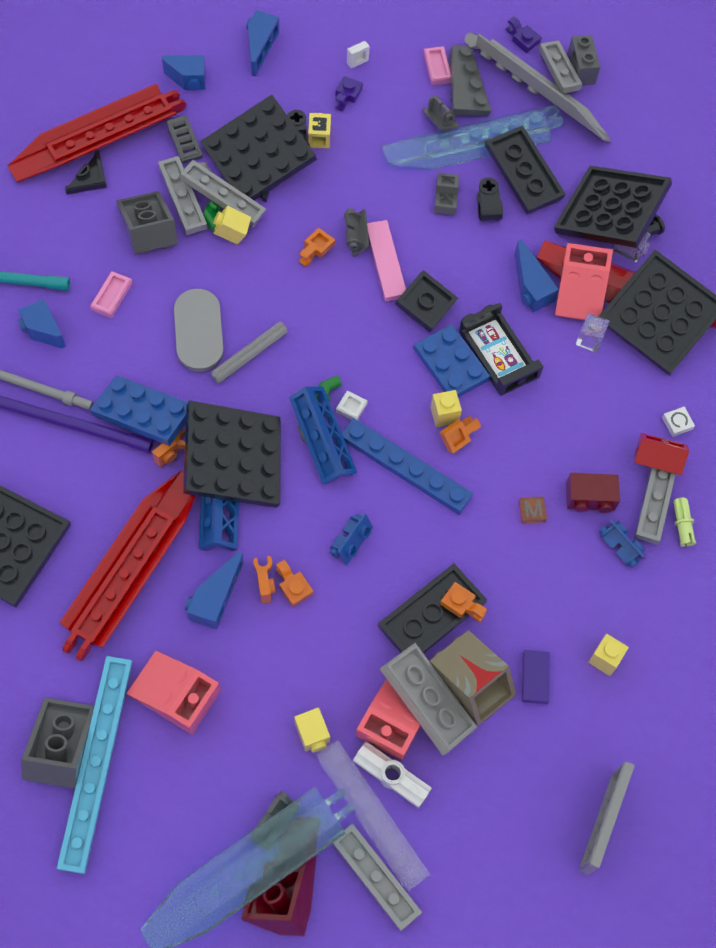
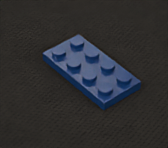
M116 375L91 407L90 412L95 417L170 446L186 424V404L188 402Z

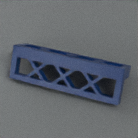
M304 387L290 396V402L322 484H329L339 477L356 474L357 470L324 387ZM314 394H317V395H318V398H319V400H320V403L316 400V397H315ZM324 417L328 420L329 425L325 422ZM332 438L336 441L337 446L333 443ZM340 459L345 463L347 469L343 468Z
M201 496L199 549L208 551L218 546L231 551L237 550L239 502ZM225 505L230 512L229 520H227L223 513ZM224 528L229 534V542L222 540V530Z

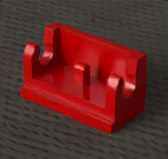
M640 433L634 455V463L682 475L690 450L686 444Z

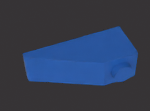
M258 10L255 11L252 17H249L246 25L249 33L251 72L253 76L257 75L279 34V17Z
M522 239L519 240L515 250V261L520 296L523 304L528 306L532 312H535L555 302L559 289Z
M237 552L195 590L193 597L189 596L185 605V611H187L190 621L218 629L244 563L243 553Z

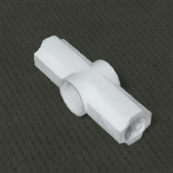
M367 741L353 759L354 763L380 780L384 787L392 789L417 808L421 806L432 789L407 771L399 761L392 760ZM388 769H394L399 773V778L397 780H389L385 772Z

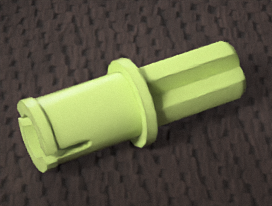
M684 497L674 500L677 520L674 523L675 526H678L680 546H693L696 544L692 526L694 519L690 515L688 500Z

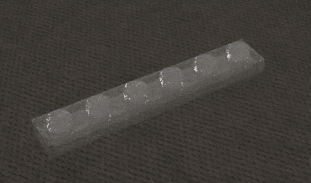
M336 740L318 752L316 758L406 891L409 892L428 878L431 874L340 742Z

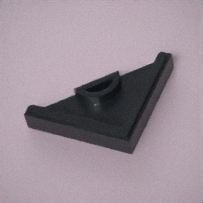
M95 151V156L88 164L85 163L75 175L76 178L70 185L65 187L67 195L107 188L99 151Z

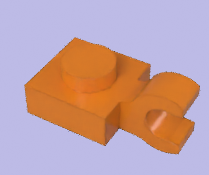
M317 228L304 240V247L306 248L299 253V256L302 257L299 263L307 267L315 255L322 258L335 246L336 240L320 228Z
M468 416L462 421H454L440 431L439 434L447 451L454 454L471 441L469 434L479 429L481 424L478 418L472 419L471 416Z
M184 429L180 431L170 446L162 443L152 451L154 462L160 468L166 463L170 464L179 453V449H185V441L181 440L185 436Z
M267 556L266 566H260L258 559L254 558L253 565L257 573L261 603L271 602V594L275 593L273 578L268 579V573L273 567L272 558Z
M285 560L276 564V571L283 579V582L279 584V588L292 607L314 594L313 589L301 572L293 575Z
M454 582L440 602V605L458 617L462 618L467 613L478 622L482 621L487 611L484 606L473 602L476 595Z

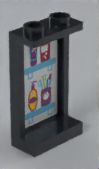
M501 303L488 305L476 314L466 315L461 320L459 333L490 375V381L498 394L502 396L540 378L544 366L539 359L533 362L501 313L503 306Z

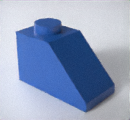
M162 55L164 74L184 90H205L206 67L204 55Z
M44 299L18 309L21 317L17 320L23 333L28 332L31 340L59 348L66 347L62 334Z

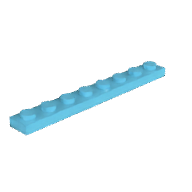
M106 656L57 870L84 875L86 873L132 669V660Z

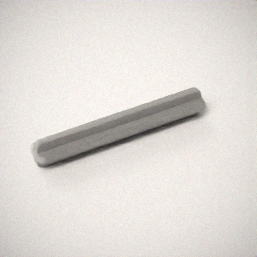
M278 322L214 369L211 372L213 380L217 383L222 382L286 334V326L282 322Z

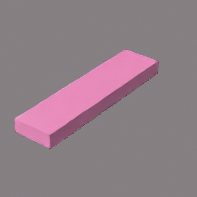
M384 220L367 223L369 244L385 302L397 300L406 290L388 222Z

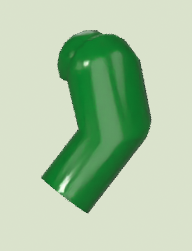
M211 200L206 205L203 216L208 227L214 233L216 226L213 224L214 218L221 206Z
M336 375L319 383L318 386L324 387L330 402L328 394L331 390L342 386L339 376ZM315 394L316 399H318V402L320 403L318 395Z

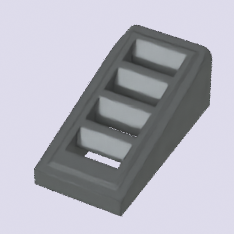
M187 116L168 120V133L182 164L203 158ZM194 148V151L183 153L184 151Z

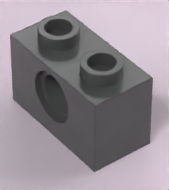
M592 35L572 36L567 53L568 58L582 85H594L599 74L600 64Z

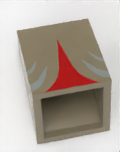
M469 630L462 636H458L453 643L443 651L436 653L430 660L431 665L477 726L516 696L509 665Z

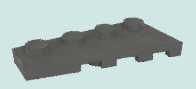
M452 45L450 49V71H452L450 85H452L450 101H452V107L450 110L455 115L488 117L491 113V108L472 48L470 46Z

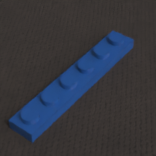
M355 418L351 420L342 432L346 444L458 515L461 514L473 496L471 491Z

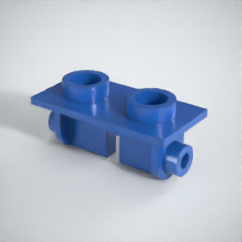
M366 513L351 516L342 530L348 536L339 534L330 546L331 550L329 553L335 558H338L340 555L345 565H348L350 560L356 556L359 547L369 537L373 529V525Z
M610 519L609 521L612 525L610 527L607 525L599 530L602 534L600 537L612 549L620 543L622 547L615 553L624 561L626 566L630 565L633 568L639 563L637 559L639 556L643 559L646 558L642 554L645 549L636 539L631 541L625 535L629 531L620 521L614 523Z

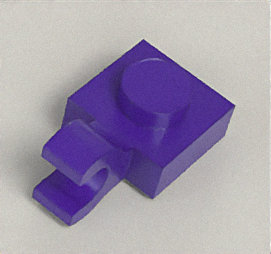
M514 16L508 20L510 25L506 27V31L513 35L512 41L524 52L528 53L541 42L542 37L528 25L523 28L520 21Z
M343 76L335 91L336 101H338L335 109L344 111L348 101L355 103L363 88V83Z

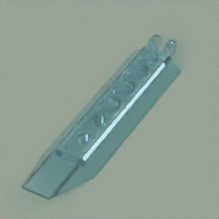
M548 106L543 110L534 108L461 125L459 128H452L449 131L439 130L384 145L382 150L389 165L433 170L491 156L484 146L485 142L522 125L535 145L551 142L550 129L560 127L564 121L562 116H556L559 112L557 106Z
M312 788L176 884L140 929L149 947L172 948L208 933L346 833L339 821L356 809L353 803L347 804L335 815L329 807L344 798L347 794L345 790L340 789L324 800L317 788Z

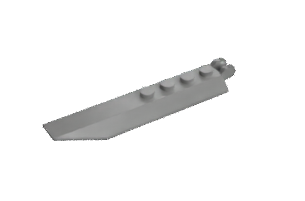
M469 32L465 35V43L468 46L477 50L481 49L480 54L488 60L491 58L496 60L497 63L495 65L506 72L508 69L513 73L511 77L519 83L523 81L529 85L527 89L536 95L538 93L542 94L601 139L611 142V139L587 107L568 93L561 94L557 85L494 39L489 41L481 34L477 35Z

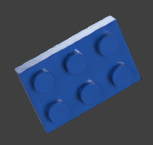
M453 324L414 344V351L444 392L456 390L457 396L460 397L490 380V375Z

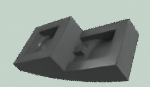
M437 174L434 213L456 215L459 175Z

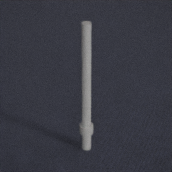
M0 370V380L61 400L63 404L72 407L76 405L88 410L94 405L93 401L79 397L75 392L69 390L64 392Z

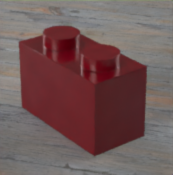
M570 473L566 481L567 509H574L577 512L598 510L601 513H609L615 511L620 503L619 475Z

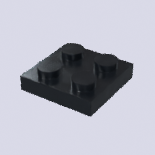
M422 270L397 299L395 305L427 331L431 332L455 304L458 297Z

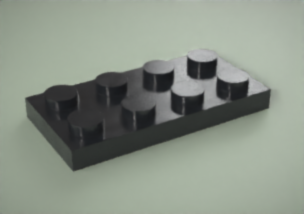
M523 125L485 142L484 146L527 215L564 199L566 193Z
M455 563L378 623L379 629L400 653L416 643L424 654L470 616L465 613L460 618L440 605L441 600L454 582L476 595L474 603L483 606L487 602L484 595Z

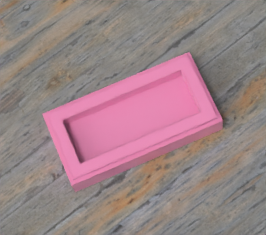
M444 46L425 48L423 55L431 86L450 84L452 75Z
M111 271L90 306L91 311L112 319L133 284L132 279Z

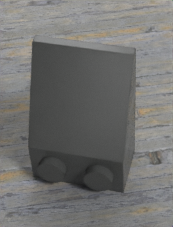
M159 191L116 200L130 245L135 254L147 253L157 248H169L174 244H178L174 218Z
M44 697L22 757V780L76 788L95 706Z

